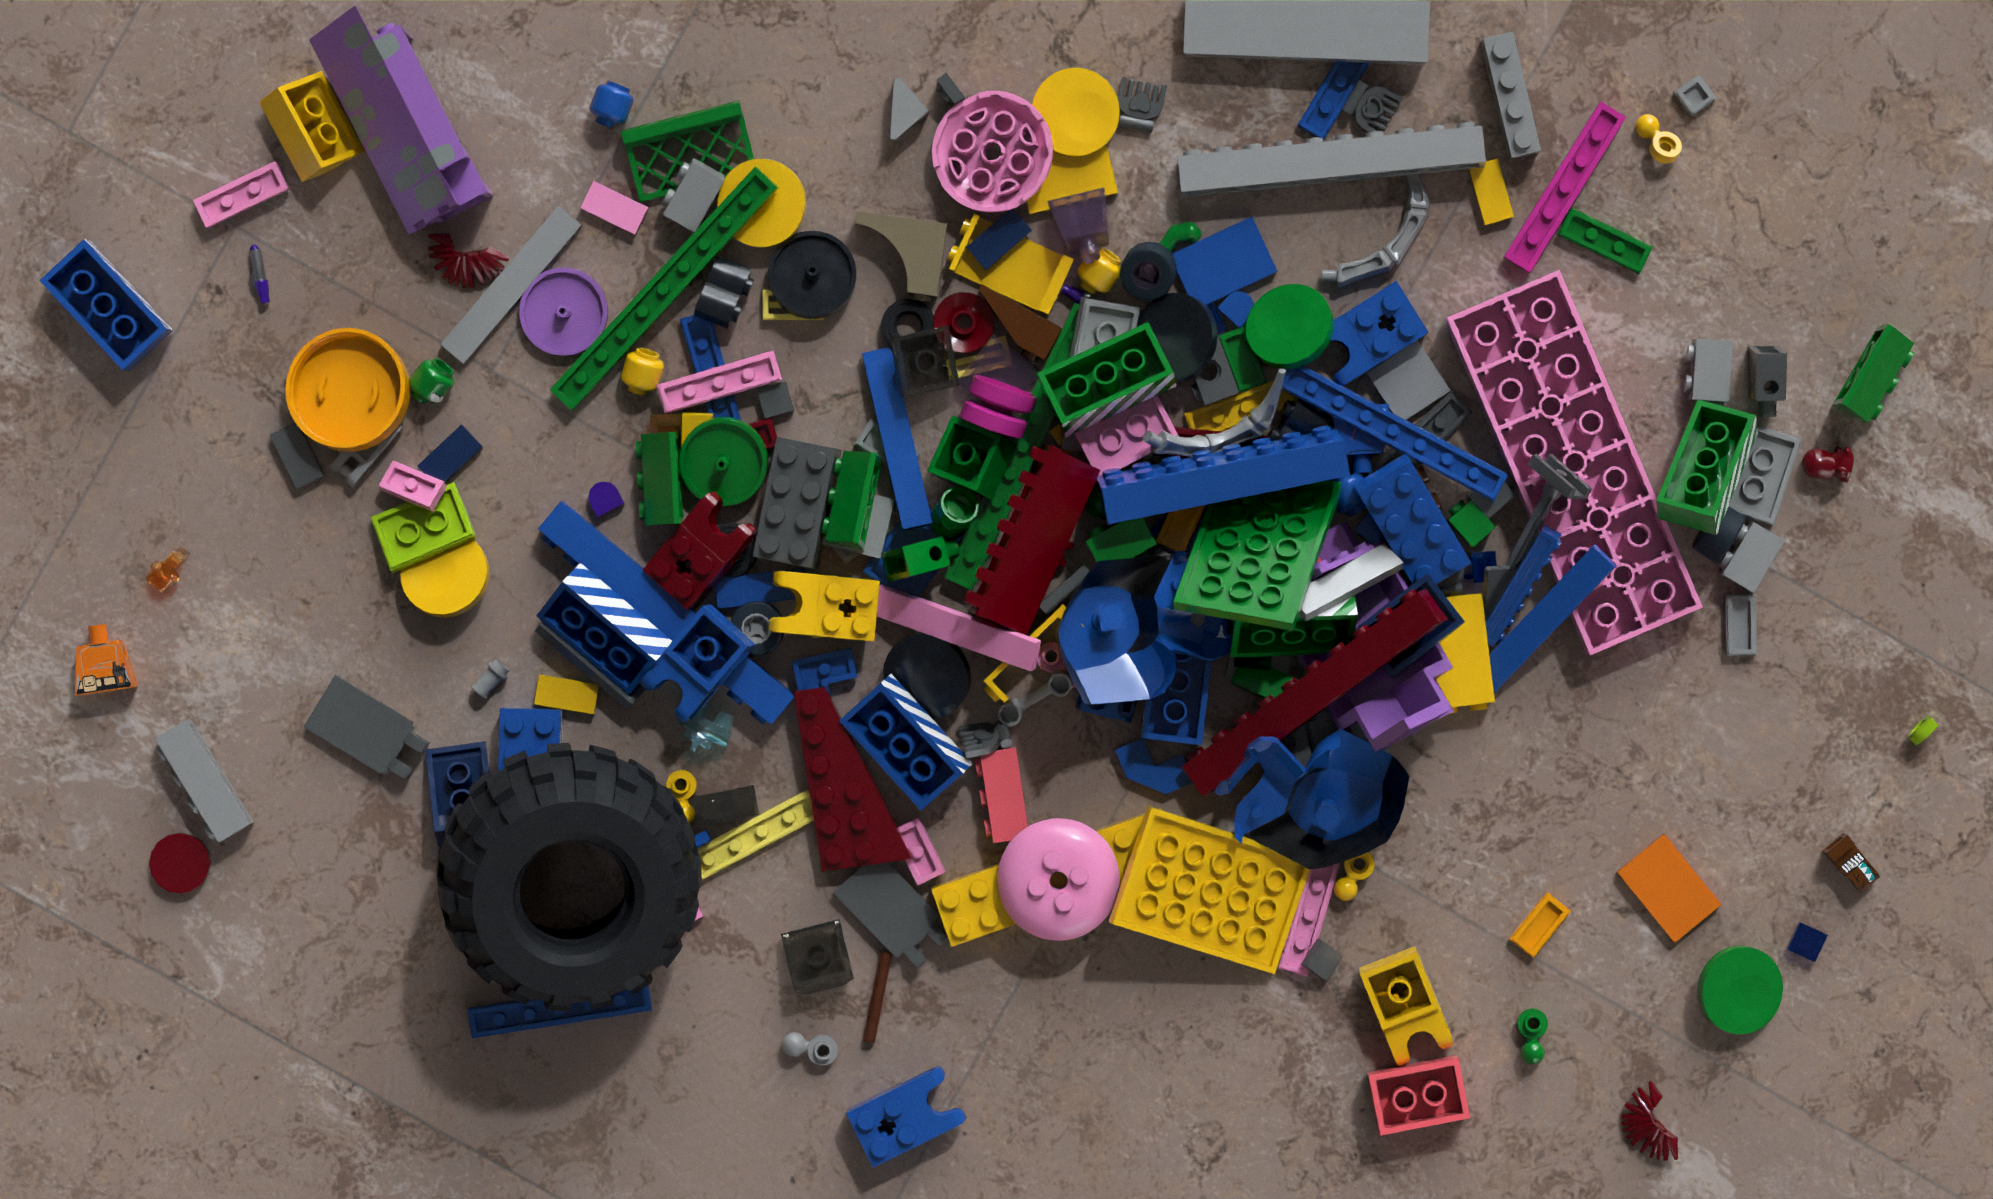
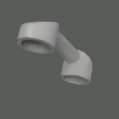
M1056 670L1052 673L1047 683L1020 699L1009 698L1005 703L1001 704L998 710L999 721L1005 726H1015L1020 722L1025 709L1050 694L1059 697L1066 696L1073 687V680L1070 674L1064 670Z

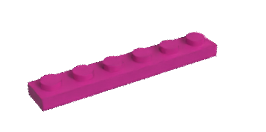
M1602 101L1598 103L1503 256L1505 259L1526 272H1531L1626 119V116Z

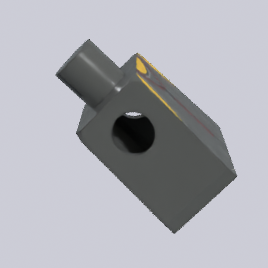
M1779 345L1748 346L1749 396L1753 400L1758 401L1759 417H1776L1777 401L1786 400L1787 352ZM1771 380V385L1763 389L1764 384Z

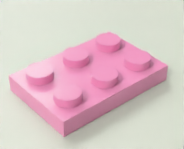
M1157 395L1074 433V436L1089 465L1101 470L1098 475L1100 476L1103 475L1102 472L1104 470L1112 468L1122 469L1151 454V445L1143 441V436L1147 431L1157 435L1161 431L1174 436H1178Z

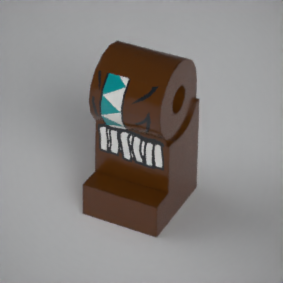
M1842 833L1822 851L1841 874L1861 893L1880 878L1877 871L1847 834Z

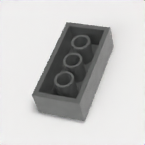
M781 437L776 438L753 557L818 569L823 546L821 544L823 539V523L830 511V506L828 505L831 487H835L837 477L834 476L835 463L837 458L841 457L842 450Z

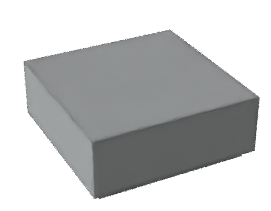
M1699 74L1673 92L1690 117L1717 99Z

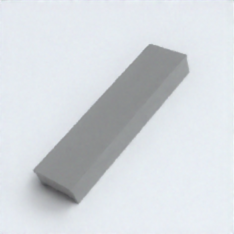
M1185 0L1183 54L1186 57L1425 65L1428 63L1430 1Z

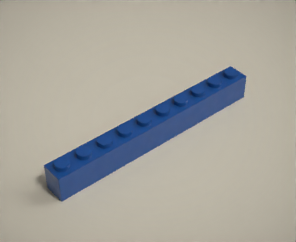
M560 501L539 526L538 530L543 533L540 538L553 549L558 545L566 552L563 558L575 568L580 563L584 565L670 640L673 641L697 613L693 609L686 610L646 574L640 564L566 502ZM707 642L706 645L709 647L707 653H714V644ZM748 655L723 683L729 689L726 694L739 705L743 701L752 708L750 714L763 725L766 721L773 724L795 698L794 693Z

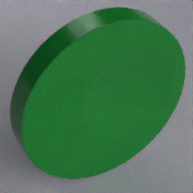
M1286 284L1268 291L1253 305L1246 321V337L1251 349L1262 362L1278 369L1298 368L1315 360L1328 346L1334 331L1333 313L1325 298L1315 289L1302 284Z
M716 417L702 422L686 437L680 450L679 467L686 486L695 496L702 499L706 494L715 491L723 499L722 506H730L747 500L759 489L767 474L768 453L761 436L750 425L736 418Z
M1744 945L1727 947L1716 953L1704 966L1697 987L1699 1006L1705 1018L1718 1029L1738 1035L1749 1034L1764 1027L1776 1014L1783 994L1782 976L1773 959L1763 951Z

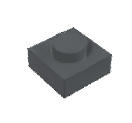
M947 73L937 79L939 87L936 91L946 104L951 101L955 105L959 101L965 100V96Z

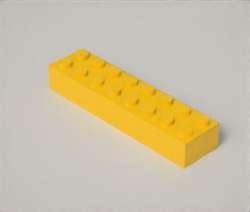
M1145 813L1095 830L1106 840L1115 855L1119 869V888ZM999 864L931 888L951 947L1016 925L1006 912L999 896L997 884ZM1055 872L1050 876V884L1054 888H1062L1067 884V876L1062 872Z

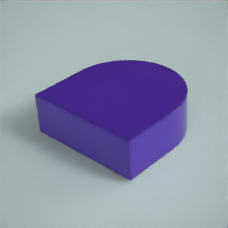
M599 482L590 489L589 502L597 517L625 504L618 489L612 483Z

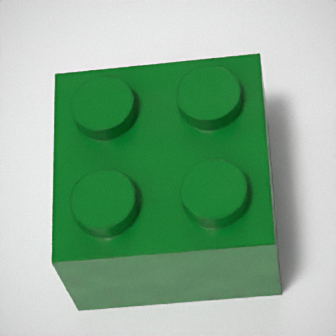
M951 416L927 471L943 481L966 488L972 493L992 500L1016 444L1002 435Z
M1143 517L1118 522L1108 529L1103 524L1088 532L1090 539L1085 541L1096 563L1104 560L1133 558L1157 545Z

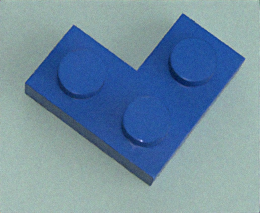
M852 648L792 660L798 690L825 686L830 694L828 684L858 677Z

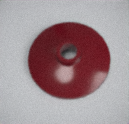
M970 292L954 293L946 297L938 305L933 319L934 331L939 341L948 349L959 353L973 352L984 346L990 339L994 329L993 312L988 303L976 294ZM963 317L970 320V325L966 329L960 328L958 324L959 320Z

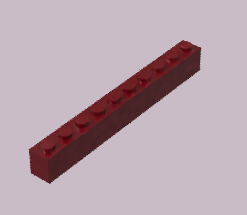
M1413 589L1399 599L1402 604L1396 609L1392 610L1391 607H1388L1375 617L1378 622L1369 628L1367 625H1364L1352 634L1354 640L1346 646L1343 642L1336 645L1327 652L1330 657L1323 663L1320 660L1313 662L1304 669L1306 675L1300 680H1297L1296 677L1292 678L1280 687L1283 692L1274 698L1271 694L1257 704L1259 710L1254 714L1250 715L1249 712H1246L1234 721L1236 727L1231 731L1227 732L1224 729L1210 739L1213 744L1204 750L1201 746L1187 756L1190 761L1183 765L1182 768L1202 797L1212 793L1221 780L1227 781L1243 761L1248 745L1258 737H1277L1282 742L1448 620L1427 589L1419 592Z

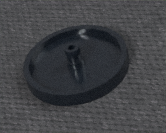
M822 231L796 233L781 243L771 257L768 268L770 290L778 304L792 315L805 319H820L830 316L843 308L854 292L856 285L854 258L847 246L831 234Z
M1183 293L1164 294L1159 299L1151 301L1144 308L1138 318L1137 327L1144 323H1149L1174 372L1175 381H1186L1201 373L1210 363L1215 353L1218 339L1216 321L1210 309L1201 300Z
M922 632L910 634L901 639L890 650L884 663L883 678L885 679L892 674L932 719H939L952 713L961 705L969 692L971 672L967 658L957 645Z

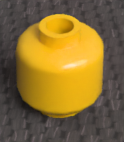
M1103 247L1100 250H1090L1077 268V274L1082 280L1080 286L1091 294H1095L1096 291L1101 293L1109 292L1120 277V258Z
M636 348V351L627 354L621 372V380L628 385V391L638 395H645L646 391L657 389L664 370V363L659 359L660 355L657 352L646 348Z

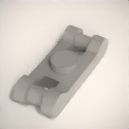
M399 425L386 440L374 447L356 452H341L329 468L336 474L338 472L347 478L346 482L351 487H354L389 444L403 430V426ZM351 456L360 462L355 469L347 463Z

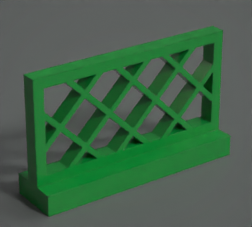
M740 100L621 131L640 202L665 196L669 188L662 189L666 182L673 186L670 189L675 190L678 184L668 178L677 164L682 166L683 162L679 160L687 146L703 154L700 162L703 163L707 156L722 165L718 171L720 173L723 172L724 168L730 171L734 169L727 163L736 149L746 154L748 160L754 159ZM738 121L741 134L736 143L720 135L725 124ZM721 125L717 132L710 129L711 127ZM705 130L714 136L706 151L690 142L696 131ZM691 133L687 140L680 136ZM675 137L685 143L677 158L661 150L666 139ZM717 138L733 147L724 162L709 153ZM742 138L744 141L745 149L738 146ZM662 140L658 148L651 144L652 142ZM646 145L655 150L647 166L635 159L633 147ZM658 153L674 162L665 177L650 168ZM637 165L645 169L641 176L639 175ZM648 171L662 179L663 182L657 191L645 194L642 180Z

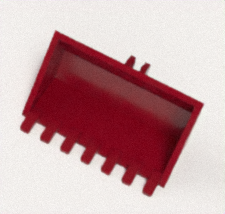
M1043 444L1041 449L1036 446L1032 447L1029 457L1036 460L1031 473L1023 470L1018 478V481L1025 484L1020 497L1012 494L1009 498L1007 505L1014 508L1009 521L1001 518L997 525V530L1004 532L999 544L996 545L991 542L986 549V554L993 557L987 569L980 566L975 574V578L982 580L978 591L975 593L969 590L964 598L966 603L971 604L969 611L984 619H990L1024 635H1027L1058 565L1064 568L1067 561L1062 558L1065 549L1073 550L1075 546L1069 540L1101 471L1061 452V449Z

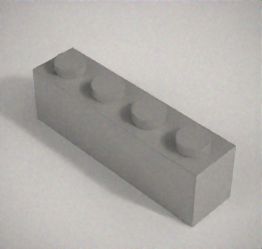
M1509 32L1484 38L1481 40L1480 45L1507 158L1512 160L1537 154L1541 151L1514 33Z
M191 719L185 720L155 739L158 743V746L155 747L158 755L164 762L169 761L174 769L171 773L174 781L180 788L185 787L190 796L187 798V801L195 814L200 812L206 823L203 824V827L211 840L216 838L218 843L223 842L254 823Z

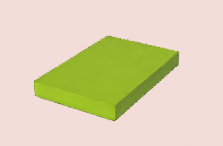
M455 482L447 485L433 512L410 502H405L370 517L392 573L477 538Z

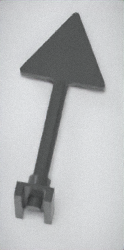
M1537 454L1532 455L1528 465L1547 481L1542 490L1543 495L1513 549L1508 563L1505 566H1487L1484 569L1482 598L1485 622L1518 570L1519 565L1524 560L1555 499H1559L1561 494L1567 499H1587L1592 490L1588 484L1553 454H1548L1545 461Z

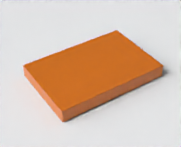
M1664 833L1616 871L1674 943L1722 905Z

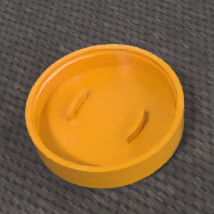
M338 328L316 336L298 352L289 368L286 379L287 406L296 425L318 444L341 452L366 450L386 440L402 422L410 401L409 375L403 360L383 339L362 329Z

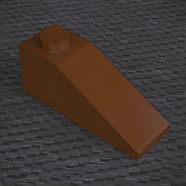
M981 284L979 292L1016 345L1023 349L1020 355L1035 363L1038 359L1045 361L1062 328Z

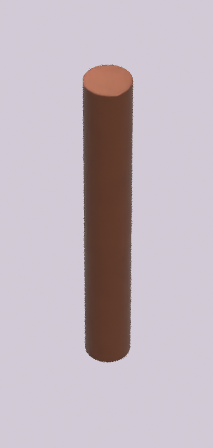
M880 951L863 1041L875 1043L892 958V953Z

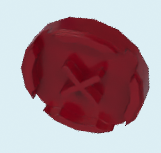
M180 832L167 835L157 842L151 852L149 866L152 877L160 887L168 892L181 894L193 891L204 883L211 867L209 850L200 839Z

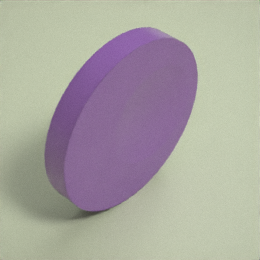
M554 268L539 274L523 293L519 307L520 322L528 339L539 349L557 356H572L584 352L605 330L608 320V304L603 290L589 275L572 268Z

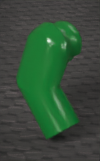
M1193 222L1174 224L1168 229L1160 244L1172 252L1178 241L1188 240L1192 243L1197 242L1201 237V230Z

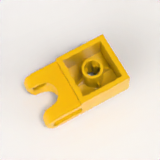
M788 571L773 572V584L776 587L791 590L796 598V607L789 616L770 618L768 625L770 632L874 642L880 581ZM844 601L848 605V612H846L845 616L844 612L839 610V604H844Z
M1416 946L1359 968L1360 976L1398 1066L1410 1062V1052L1407 1043L1410 1036L1416 1032L1425 1031L1432 1034L1438 1046L1442 1049L1453 1046V1037ZM1395 983L1406 984L1404 992L1398 993L1397 989L1391 990Z

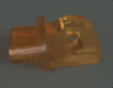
M179 546L164 562L154 561L150 566L152 570L146 576V580L158 591L165 593L170 585L178 583L179 575L176 571L190 553L182 546Z

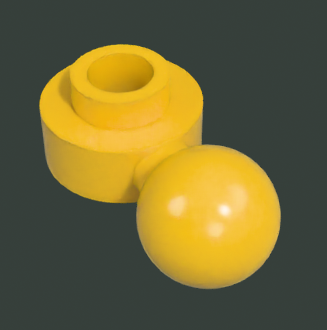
M1650 114L1640 116L1636 121L1635 130L1640 137L1650 138L1649 152L1651 156L1660 163L1668 164L1674 162L1682 149L1680 139L1671 132H1660L1659 121L1655 116Z
M677 770L668 777L666 787L671 790L682 806L690 825L694 821L695 810L689 804V799L697 791V781L690 772ZM679 780H685L687 783L686 788L682 791L676 789V783Z
M1370 852L1344 861L1347 875L1338 879L1334 885V894L1339 900L1350 901L1354 899L1358 892L1357 880L1366 879L1372 874L1375 861ZM1357 858L1364 859L1365 866L1363 868H1356L1353 864L1354 860Z

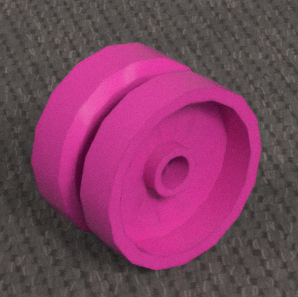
M974 375L969 391L973 396L985 402L973 399L964 401L960 417L983 429L1011 437L1023 438L1028 423L1023 417L1012 411L1023 414L1032 412L1037 397L1007 383Z

